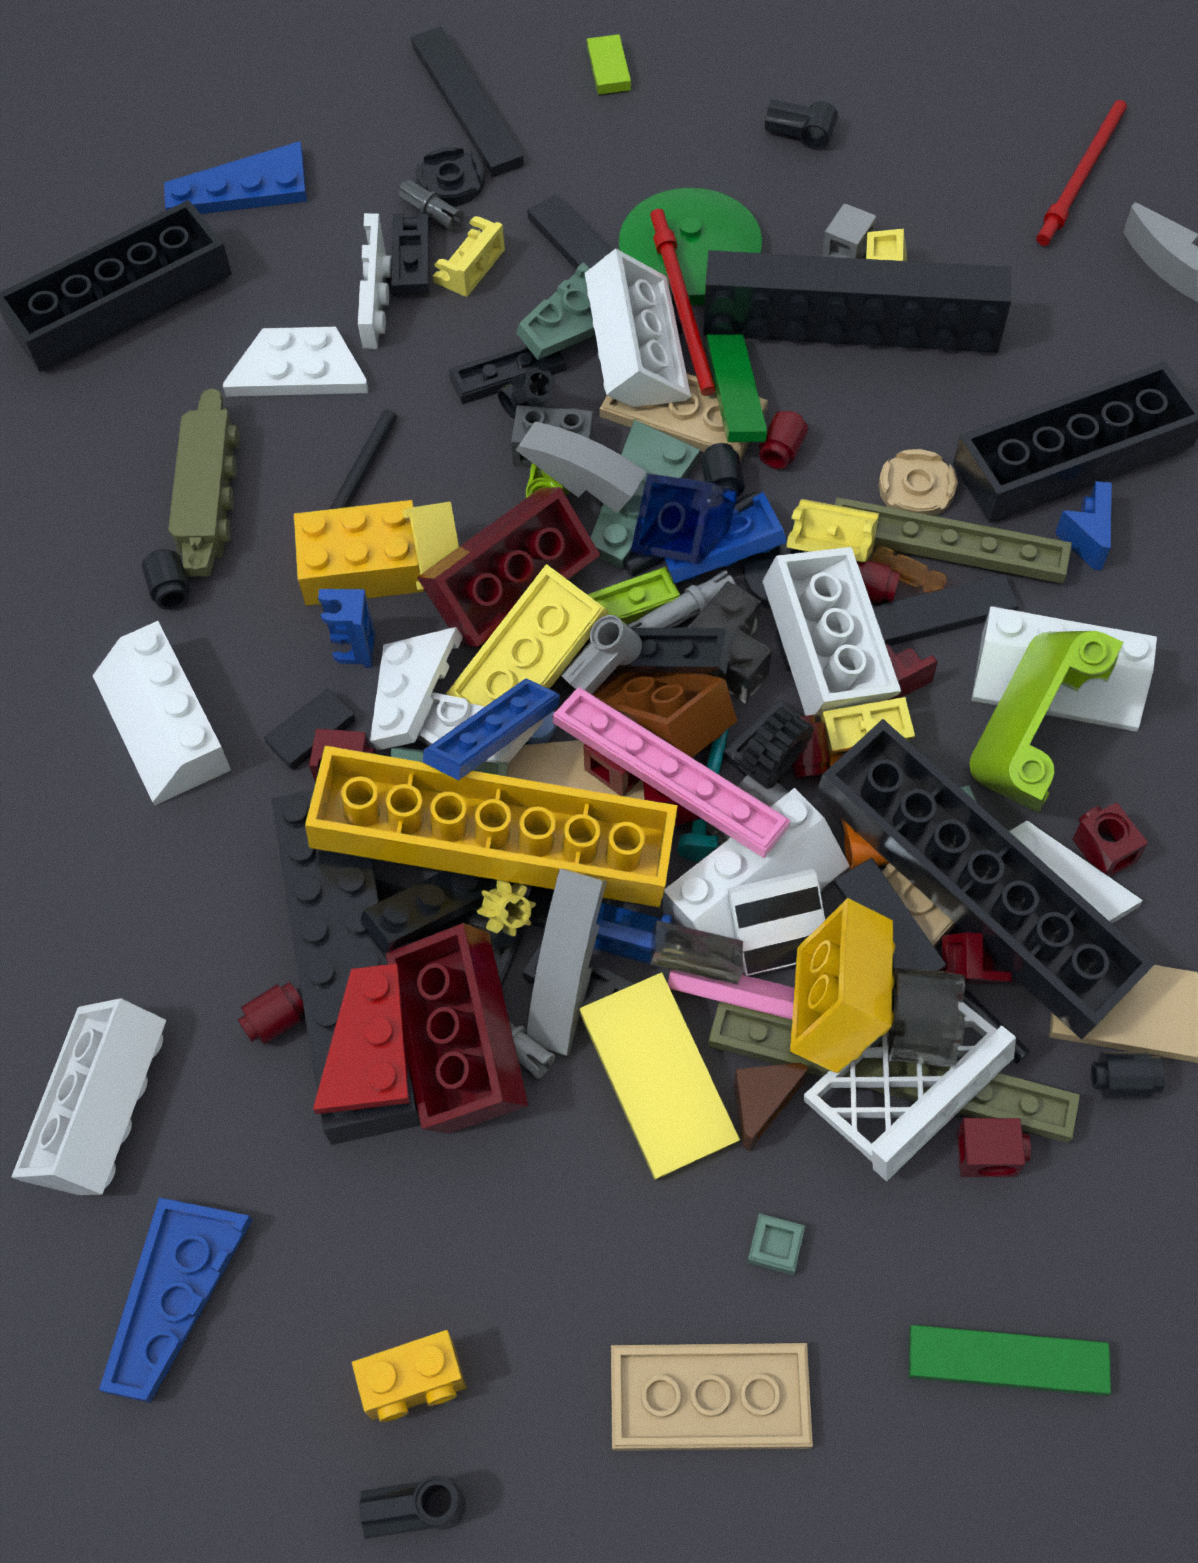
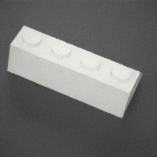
M615 248L585 272L588 289L587 295L590 300L593 327L596 334L598 356L601 362L606 395L631 407L686 401L691 397L667 276Z
M852 547L776 556L763 579V584L805 715H814L815 722H820L823 711L885 701L898 695L901 689Z
M990 606L982 632L971 701L998 705L1029 643L1038 634L1049 631H1099L1124 642L1118 662L1108 682L1101 679L1090 680L1084 683L1078 692L1061 684L1045 715L1129 731H1138L1153 674L1157 636Z
M156 621L120 637L93 674V678L154 806L231 771L223 749L159 622Z
M795 788L771 806L772 809L791 821L789 829L765 858L730 838L664 890L663 912L672 916L673 923L717 969L725 970L740 958L728 888L814 869L817 872L821 893L834 882V879L849 870L850 865L825 818Z
M121 998L77 1008L11 1178L76 1195L103 1194L104 1189L114 1177L116 1170L114 1161L120 1145L126 1140L131 1131L132 1121L130 1118L135 1104L146 1090L148 1083L146 1074L152 1058L157 1055L162 1046V1031L166 1023L165 1019Z

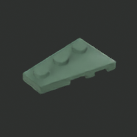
M584 262L576 269L575 274L569 280L565 279L558 286L557 291L548 300L544 299L519 323L516 334L537 360L596 335L585 272L589 268Z

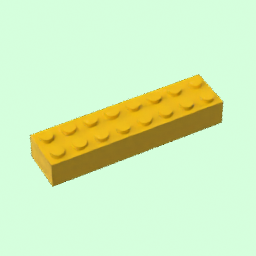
M325 746L305 828L309 848L555 889L559 869H567L606 880L607 884L603 898L660 907L666 885L678 805L471 771L458 781L423 762Z

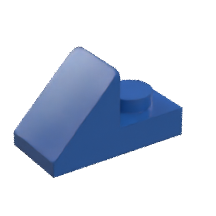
M1096 481L1091 496H1084L1081 512L1063 511L1056 528V535L1062 541L1072 542L1071 549L1093 570H1102L1111 548L1112 483Z

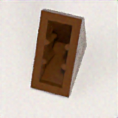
M792 1063L736 1069L734 1088L742 1146L749 1152L805 1083L808 1067L804 1064Z

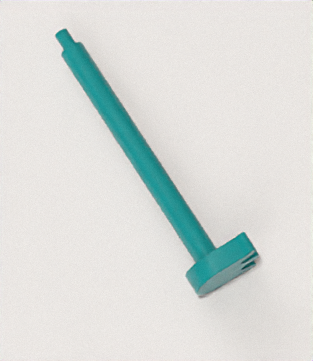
M729 729L719 739L712 741L706 767L718 775L721 769ZM698 819L693 821L691 833L683 834L680 837L677 852L681 857L690 861L700 862L722 845L718 844L719 836L706 835L707 822L705 820Z

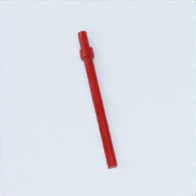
M1116 100L1058 201L1049 207L1043 219L1044 225L1036 237L1038 244L1047 246L1056 231L1064 226L1069 217L1068 210L1127 109L1125 101Z
M655 209L650 213V217L655 231L653 240L656 251L662 255L701 394L709 396L716 391L675 251L678 247L675 234L668 227L664 210Z

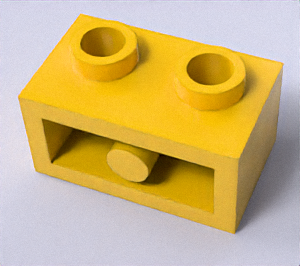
M448 1330L352 1362L364 1412L371 1420L379 1418L381 1423L401 1418L409 1413L408 1408L427 1402L428 1406L448 1402L457 1397V1391L466 1389L454 1342Z

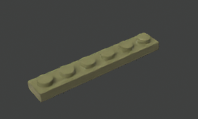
M836 497L835 505L879 513L873 547L1061 584L1064 583L1072 542Z

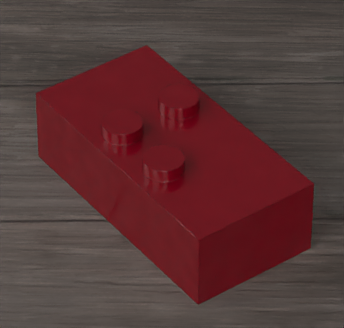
M561 487L540 488L419 575L417 579L449 628L457 627L463 638L460 644L478 647L489 639L546 564L568 580L599 557L600 553Z
M462 923L386 953L387 963H397L399 967L406 1055L422 1130L450 1134L528 1107L489 932Z

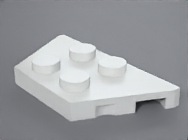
M336 327L263 328L223 382L226 397L368 393L367 380Z

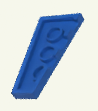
M301 141L164 182L165 209L168 210L187 200L193 204L200 214L307 202Z
M159 1197L99 1391L142 1402H152L251 1225L253 1219L249 1215Z

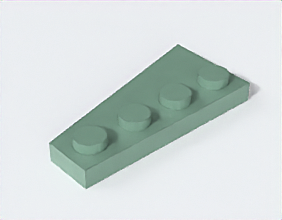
M635 419L621 455L647 473L632 498L618 513L603 503L591 535V540L600 553L599 558L621 569L624 568V562L631 558L700 460V449Z

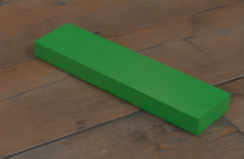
M707 335L705 346L727 442H765L767 428L744 336Z
M911 1325L909 1327L908 1378L1108 1396L1111 1394L1109 1343Z

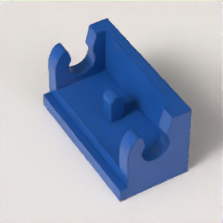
M319 589L318 600L322 604L324 611L321 614V619L328 625L330 641L341 645L349 643L352 646L349 652L342 653L338 651L332 653L333 660L341 664H363L364 668H372L376 633L365 589Z
M601 902L596 924L600 926L594 949L660 967L673 927L672 916L663 914L662 919Z

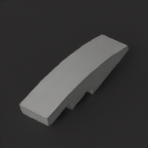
M559 869L537 964L526 1035L544 1049L568 1056L580 1017L579 1008L583 1006L593 969L589 967L600 926L596 924L607 881L571 870Z

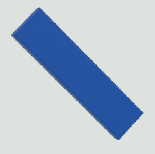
M525 678L424 749L423 763L459 781L558 708L560 694Z

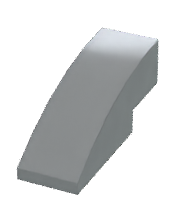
M1135 202L1131 206L1123 231L1127 240L1141 259L1160 278L1198 303V246L1195 245L1198 234Z
M534 422L516 448L517 452L578 498L587 490L616 513L632 498L647 473L627 458L598 442L580 434L539 422Z

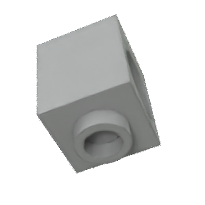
M844 203L825 231L822 257L862 259L867 251V232H874L877 216Z

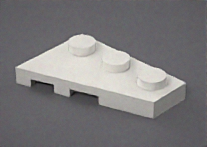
M364 213L363 226L366 230L368 245H362L364 280L360 281L358 328L363 349H377L379 334H385L386 317L382 308L389 304V285L386 283V278H392V256H386L379 214Z
M1025 821L1009 831L1111 923L1116 922L1141 905L1142 899L1029 821Z

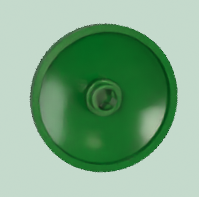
M703 188L672 189L647 198L628 214L622 224L619 235L620 251L667 276L662 255L656 251L653 240L655 231L650 217V213L653 210L663 209L668 227L675 234L678 245L675 251L691 305L705 304L708 250L761 253L762 250L761 231L751 212L730 196ZM668 280L672 304H675L671 286Z

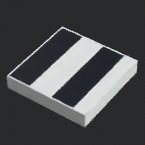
M814 869L727 889L742 969L746 976L795 965L797 947L825 921L818 876Z

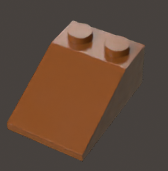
M618 672L599 686L592 694L693 759L696 754L712 741L719 739L727 729L737 722L725 679L703 673Z

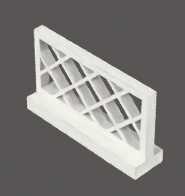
M932 977L925 981L893 1011L894 1020L887 1034L882 1037L879 1036L864 1050L857 1060H852L839 1073L829 1071L804 1094V1101L872 1161L873 1170L886 1181L1014 1059L1016 1037L1003 1026L995 1029ZM932 994L946 1006L947 1017H919V1005ZM914 1011V1017H908ZM952 1011L959 1017H952ZM972 1027L983 1038L975 1046H954L953 1028ZM895 1028H915V1047H888L887 1035ZM920 1028H947L948 1046L921 1047ZM882 1041L883 1047H876ZM916 1057V1077H889L888 1058ZM921 1057H949L950 1070L943 1076H922ZM955 1057H962V1058L955 1064ZM863 1058H883L884 1077H856L855 1065ZM850 1071V1077H843ZM889 1087H917L918 1100L911 1107H890ZM923 1087H931L923 1094ZM831 1088H851V1108H831L821 1097ZM856 1088H884L885 1107H857ZM843 1118H852V1126ZM857 1118H885L886 1131L871 1144L857 1131ZM891 1118H898V1119L891 1125Z

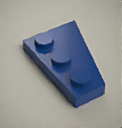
M764 492L753 497L754 505L739 513L738 510L733 509L724 514V522L712 530L700 528L662 550L674 584L683 580L695 579L700 574L719 567L731 566L738 560L757 553H767L775 547L787 543L784 529Z

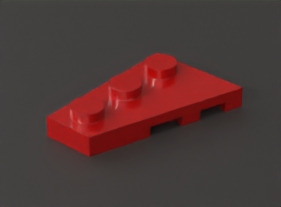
M397 963L351 969L313 1107L315 1114L410 1103L400 972Z

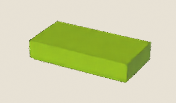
M620 34L587 38V51L598 95L631 90V79Z

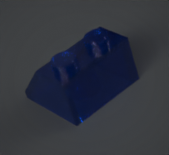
M647 473L631 551L700 564L729 532L738 492L714 483Z

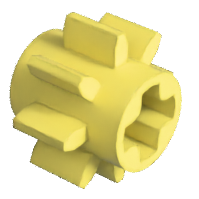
M497 880V888L489 892L485 890L481 892L484 899L482 908L478 909L477 913L490 919L486 925L487 930L498 933L502 929L503 933L514 937L517 932L516 928L523 925H531L529 920L531 908L536 906V903L523 897L527 891L526 886L515 883L511 887L509 882Z

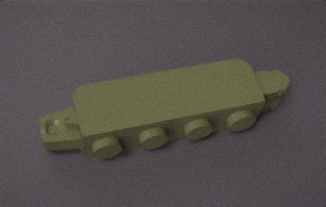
M212 388L206 391L203 390L199 397L198 410H189L181 416L168 531L173 538L177 553L183 557V568L187 577L210 576L215 558H223L224 542H230L231 527L229 519H227V511L233 510L234 495L232 487H230V480L236 479L237 464L233 455V449L239 448L240 434L238 426L232 425L228 410L223 405L222 393Z

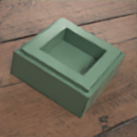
M759 1213L747 1263L794 1276L805 1225Z

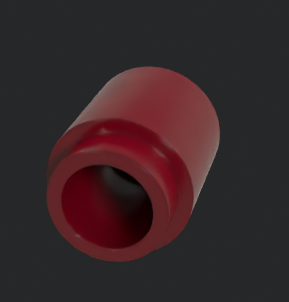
M780 411L774 414L767 428L766 440L759 444V457L765 465L773 469H784L794 461L808 433V426L801 415L794 411Z
M868 559L866 562L857 561L870 602L882 604V601L893 602L901 572L891 570L892 566Z
M814 715L801 716V718L814 726V732L812 733V739L807 743V748L800 754L797 763L791 766L795 778L822 774L828 770L826 762L830 761L825 724L824 721L815 722Z
M290 982L281 987L276 984L240 1007L244 1016L239 1018L238 1022L251 1042L260 1038L262 1043L266 1045L301 1022L300 1017L305 1014L303 1000Z

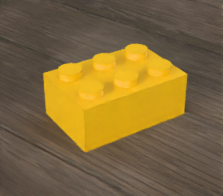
M407 500L295 513L297 575L305 605L321 604L318 600L319 589H365L367 598L424 592V589L417 590L416 582L419 581L417 577L420 575L411 521L410 518H404L403 510L413 507V501Z
M847 898L797 947L790 1052L832 1072L839 1073L852 1060H857L864 1050L879 1036L882 1037L887 1034L894 1020V1013L892 1011V989L895 982L892 975V960L895 951L893 920Z

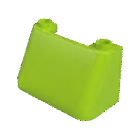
M1049 631L1035 636L1029 643L971 755L969 764L974 780L980 785L1040 813L1050 792L1047 790L1052 783L1055 771L1050 757L1043 751L1031 746L1030 743L1060 685L1062 684L1078 692L1081 686L1090 680L1101 679L1108 682L1118 662L1124 642L1099 631Z

